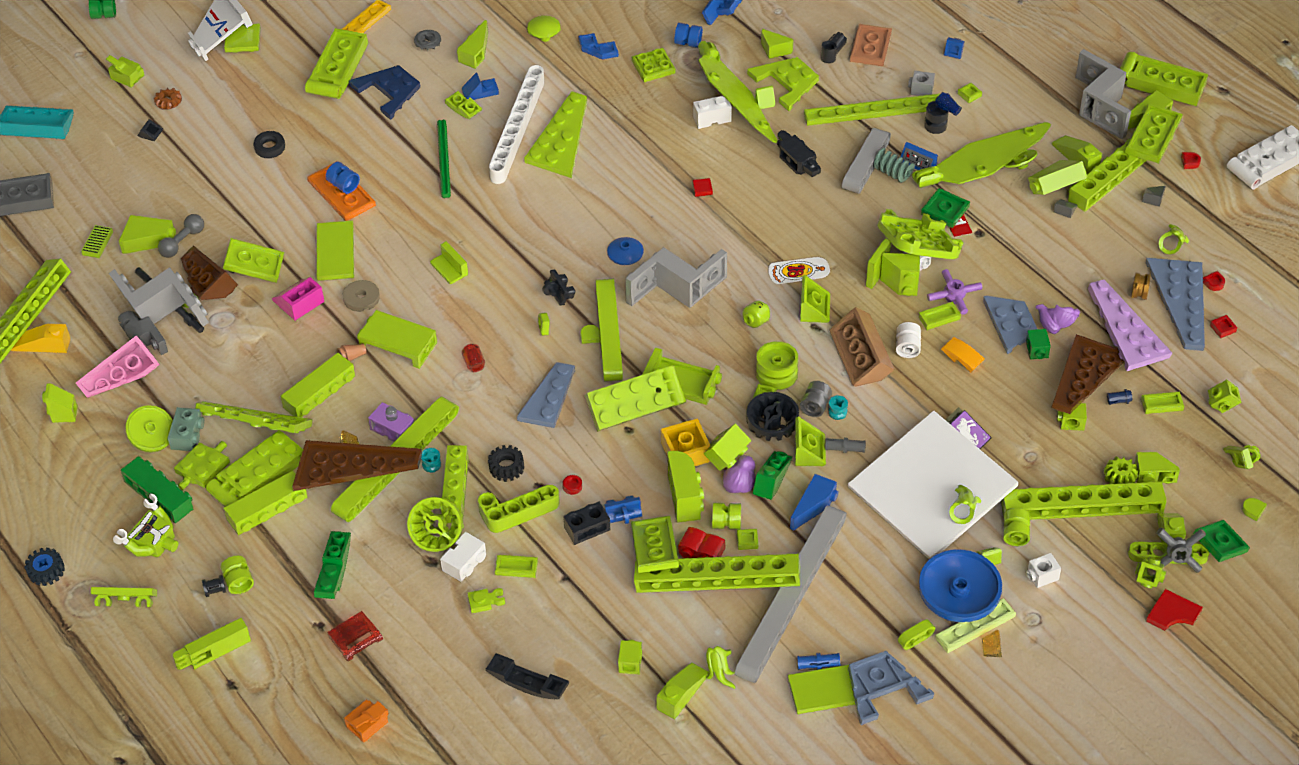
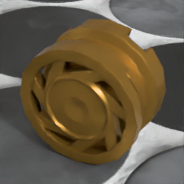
M1135 272L1131 298L1141 297V299L1147 300L1151 274L1141 275Z

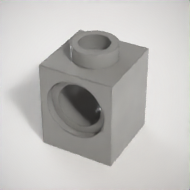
M914 71V75L910 77L908 85L911 88V95H932L935 73Z

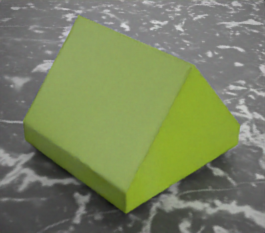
M993 547L976 552L987 558L994 565L1001 564L1002 551L1000 548Z

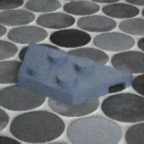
M992 296L983 297L984 305L1007 354L1011 353L1015 346H1021L1025 343L1027 330L1037 329L1024 301Z

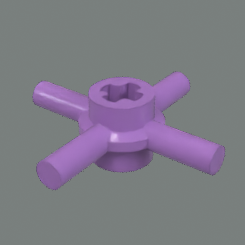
M945 269L942 271V275L947 285L943 291L927 294L928 301L946 298L949 303L957 304L961 314H966L968 309L963 298L968 292L982 290V284L979 282L964 286L962 281L953 279L949 270Z

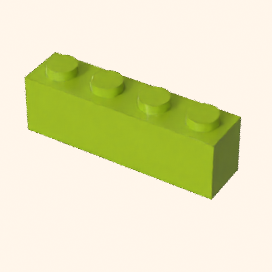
M336 353L280 396L283 408L292 416L303 417L307 415L313 408L323 403L325 399L336 393L355 377L354 365L341 354Z
M291 471L224 507L226 519L238 535L251 530V528L258 524L266 522L269 518L284 512L291 506L301 503L304 499L308 498L306 489L293 491L292 485L296 473Z

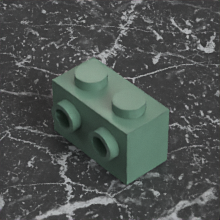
M177 407L168 435L171 450L191 451L199 443V432L204 427V417L201 416L200 409Z

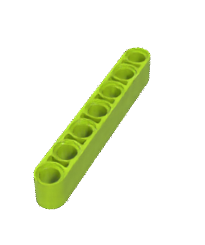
M614 278L596 280L604 382L623 380L615 281Z

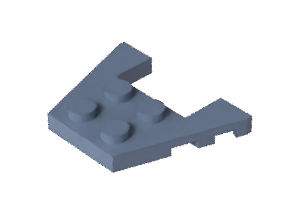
M887 651L851 663L848 667L860 725L877 720L879 717L877 710L871 702L872 699L906 688L917 705L933 699L934 692L930 688L927 690L916 676L912 677L905 671L906 668Z

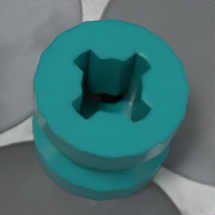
M840 395L831 397L828 409L829 416L835 420L844 419L848 412V400Z
M427 448L422 451L421 461L424 471L433 473L441 468L440 452L437 449Z

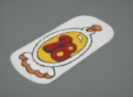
M820 257L775 262L769 265L770 278L776 284L802 281V276L804 275L810 279L824 278L830 273L828 262Z

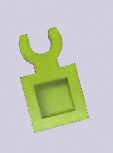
M488 588L467 592L471 613L492 610V604L497 606L505 604L504 597L497 598L503 595L502 588H497L492 593H488Z

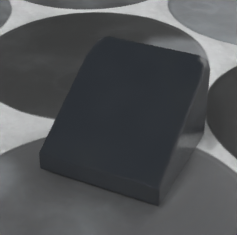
M148 119L137 136L155 142L163 128Z

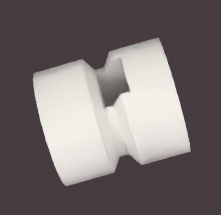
M912 322L900 324L897 327L896 335L897 354L904 358L918 356L921 350L920 326Z

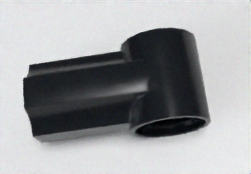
M837 32L828 41L822 43L821 60L824 63L829 64L836 61V55L847 43V38L843 33Z

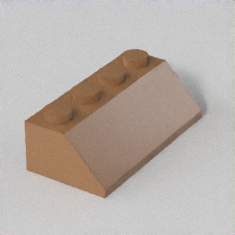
M855 307L829 329L853 386L857 387L882 381L895 370L869 313Z

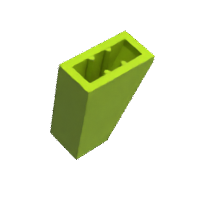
M1059 160L1028 177L1033 194L1045 195L1086 179L1087 174L1082 161Z
M130 215L119 239L121 251L123 254L158 248L160 240L176 236V229L173 227L172 220Z

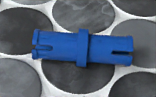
M816 653V655L797 656L798 670L808 668L820 670L822 667L841 666L839 653L824 655Z

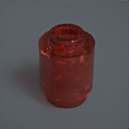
M466 345L461 353L467 368L471 372L483 370L485 360L479 345Z

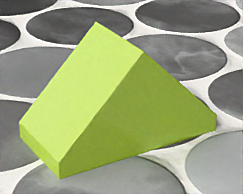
M762 29L761 44L769 59L792 54V38Z

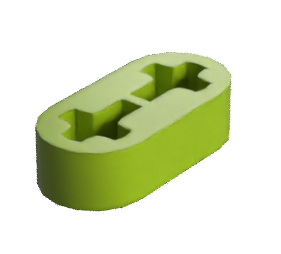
M925 619L903 632L898 638V643L905 650L911 649L929 638L934 633L935 626L928 619Z

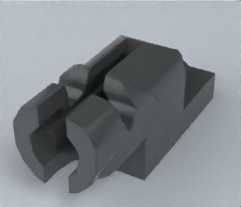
M126 311L118 316L120 326L130 340L137 336L146 347L151 345L161 355L168 352L165 339L149 317L141 320L133 311Z

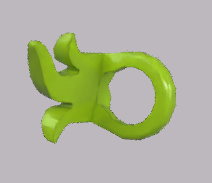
M1170 224L1171 230L1163 234L1159 239V248L1165 254H1175L1179 251L1184 241L1187 244L1189 243V239L1186 235L1184 236L1183 231L1178 226ZM1173 234L1179 239L1177 247L1174 250H1167L1163 246V240Z
M958 485V488L955 489L959 494L958 499L951 505L949 514L955 523L966 524L973 519L976 504L981 503V499L978 496L973 497L972 491L967 487ZM961 503L967 504L970 507V514L964 519L958 518L954 514V508Z
M719 646L709 647L706 652V660L710 673L706 679H712L715 672L719 682L735 689V685L728 681L724 675V672L727 675L735 673L729 669L727 656L732 653L731 649L724 650Z

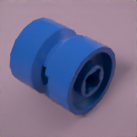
M679 22L675 30V44L685 46L687 43L690 47L698 48V44L702 40L703 27L697 25L689 27V24Z
M341 162L333 163L326 172V180L346 194L353 192L360 181L359 175Z

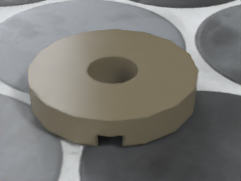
M358 280L348 284L342 293L346 307L358 312L374 308L380 299L379 288L376 284L367 280ZM361 294L365 295V296L362 297V298L357 297L358 295H361Z

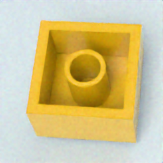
M698 418L661 429V445L666 456L668 451H680L689 455L695 466L711 462L704 455V452L711 445Z

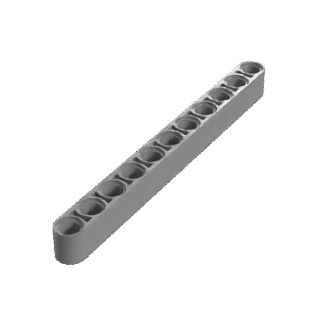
M828 505L825 507L799 554L801 566L800 586L780 587L737 664L736 676L753 683L757 682L846 519V512Z

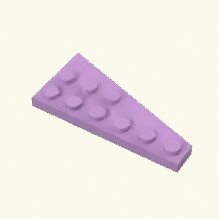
M1104 279L1089 284L1088 291L1094 303L1100 309L1099 314L1101 318H1104L1106 321L1105 327L1113 344L1120 351L1119 356L1125 362L1124 367L1126 371L1171 357L1172 352Z

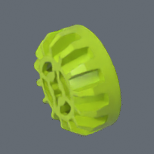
M436 496L419 501L410 511L407 521L408 532L413 542L418 547L430 552L443 551L453 546L461 537V532L464 528V524H462L463 515L462 512H459L456 507L457 505L445 497ZM442 509L446 512L444 515L434 514L431 510ZM448 514L452 522L451 529L447 527V519L445 518ZM438 520V527L435 528L433 526L435 523L434 521ZM430 533H438L440 537L433 536Z

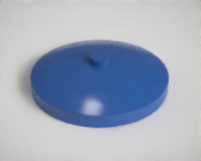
M948 550L933 556L926 562L920 573L919 592L925 605L936 615L955 622H972L986 617L997 607L1002 594V579L994 564L984 556L968 550Z

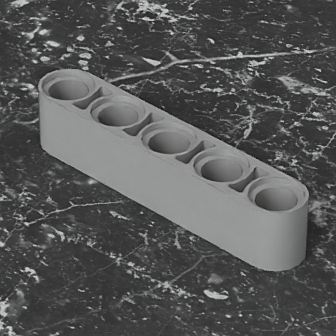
M877 128L871 130L843 179L842 189L858 194L861 193L875 168L874 161L877 153L882 148H887L889 144L890 132Z

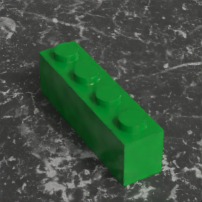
M138 456L121 469L124 482L149 503H153L149 495L154 494L157 497L156 505L161 506L175 524L194 510L191 495L186 491L180 490L174 481L170 482L162 471L154 469L148 460L144 461Z

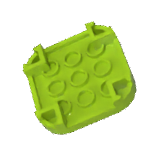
M886 209L885 213L881 212L877 224L880 231L896 248L909 254L956 259L959 257L964 243L961 239L951 238L944 230L946 223L943 220H932L929 214L923 213L922 219L918 220L898 217L892 209Z

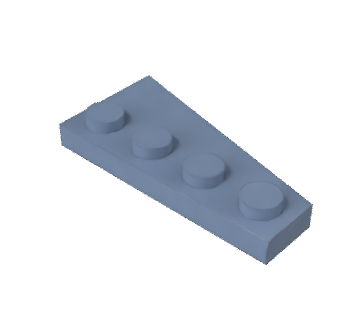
M556 362L518 414L517 421L555 428L575 372V365Z

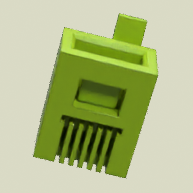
M111 55L106 58L107 61L113 64L108 68L110 78L114 81L132 88L144 76L143 68L134 61L122 56L118 60Z

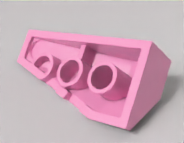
M135 336L77 381L76 384L85 396L89 398L145 377L160 364L142 340Z

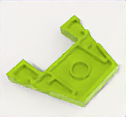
M798 57L747 69V75L756 83L772 76L789 91V93L779 97V103L788 111L793 108L797 101L801 100V96L804 93H807L819 81V75Z

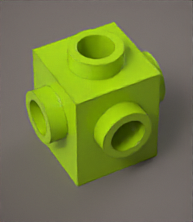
M1227 379L1208 390L1210 406L1221 413L1242 403L1238 387Z
M1153 557L1144 558L1142 563L1138 562L1135 574L1138 577L1136 581L1147 588L1157 587L1159 582L1163 583L1167 572L1163 570L1164 564L1160 563L1161 560ZM1148 569L1155 570V574H1149Z

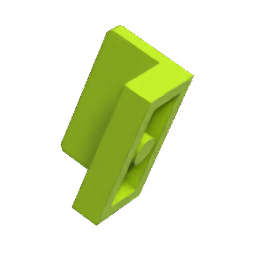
M447 241L440 244L441 255L432 259L430 264L449 284H453L468 275L467 262Z

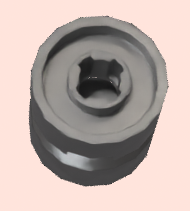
M821 381L810 382L800 402L801 411L811 417L822 416L826 404L832 395L831 388Z

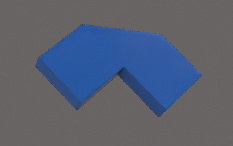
M595 33L578 36L582 52L602 60L619 57L615 41L598 44Z

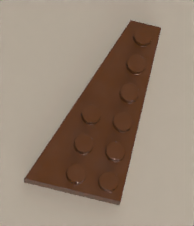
M306 440L292 485L293 491L419 469L422 449Z

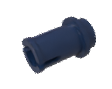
M1124 389V391L1107 393L1108 405L1118 403L1129 404L1133 400L1131 390Z

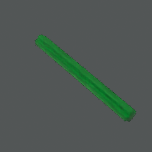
M443 119L437 121L441 197L445 199L450 198L451 189L446 120Z

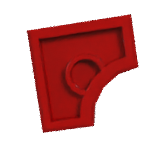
M1165 589L1148 615L1146 622L1164 631L1169 626L1177 623H1186L1193 626L1203 607Z

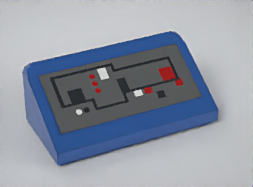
M909 142L905 143L901 154L903 162L908 160L909 165L911 163L915 164L914 169L916 170L937 166V154Z

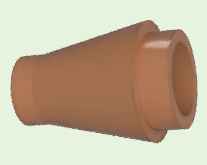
M363 343L341 345L340 348H337V353L341 354L348 361H352L365 355L366 347Z

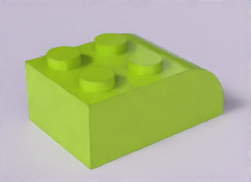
M668 451V480L677 523L701 520V512L704 511L703 488H700L699 485L701 483L700 473L696 472L694 462L689 455L680 451Z

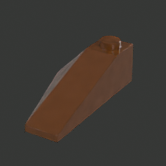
M194 245L181 257L184 270L188 275L187 280L191 284L190 289L201 300L226 298L238 286L226 271Z

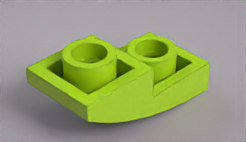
M459 91L445 99V104L467 119L482 111V108L472 98H465Z

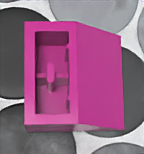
M311 277L301 279L273 297L272 301L296 321L322 304L324 296L322 287Z

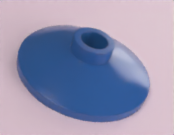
M631 237L617 238L609 244L607 249L610 260L619 265L634 264L642 258L644 253L643 245Z

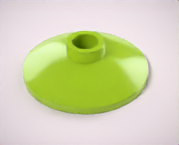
M1026 150L1004 167H1018L1019 170L1025 169L1029 166L1028 163L1036 158L1038 153L1036 150Z

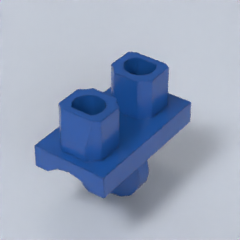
M632 495L627 496L622 501L616 502L613 499L606 501V504H604L605 511L610 518V523L624 521L625 524H628L629 519L642 517L641 500L639 497L635 498Z

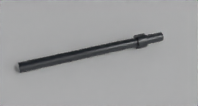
M140 267L136 268L135 273L144 282L147 283L152 280ZM182 306L175 310L184 318V322L188 326H192L198 333L204 331V327L192 313H188Z

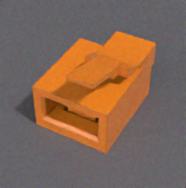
M366 699L344 718L345 725L364 743L388 723L387 715L389 713L388 709L379 701L374 704Z

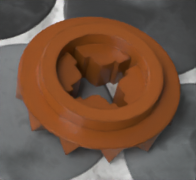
M168 87L166 90L160 89V93H156L154 98L155 105L161 109L175 108L182 101L180 91H176L175 88L169 90Z

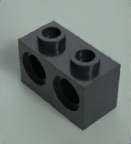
M600 501L588 504L584 508L571 511L563 516L564 529L574 545L611 530L610 518Z

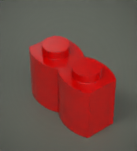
M688 527L678 545L679 554L683 558L721 557L726 549L723 538L705 533L694 527Z

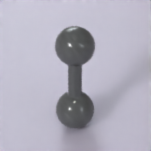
M198 214L188 215L184 220V229L174 238L166 237L160 240L158 244L159 253L166 258L175 256L179 249L178 243L189 233L198 234L203 230V218Z

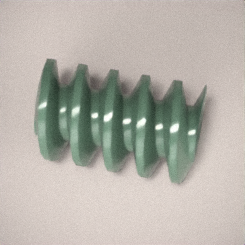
M882 148L876 155L874 161L875 169L886 173L888 176H892L894 179H898L899 182H905L913 173L915 164L911 163L909 165L908 160L903 162L902 157L897 159V154L891 156V151L886 152V148Z

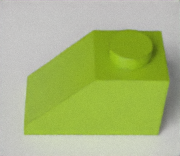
M1157 513L1159 528H1163L1172 538L1181 537L1185 539L1184 517L1178 513Z

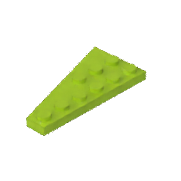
M571 91L524 157L525 163L572 178L583 117L587 105V96Z
M205 401L196 403L195 409H200L202 415H217L224 419L248 422L253 427L265 426L271 430H283L290 433L305 431V429L312 427L313 419Z

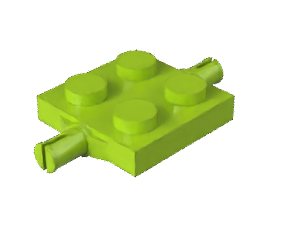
M221 441L215 448H210L199 442L174 467L175 473L184 478L177 484L179 489L183 491L191 483L205 488L230 463L229 457L221 453L227 447V444Z

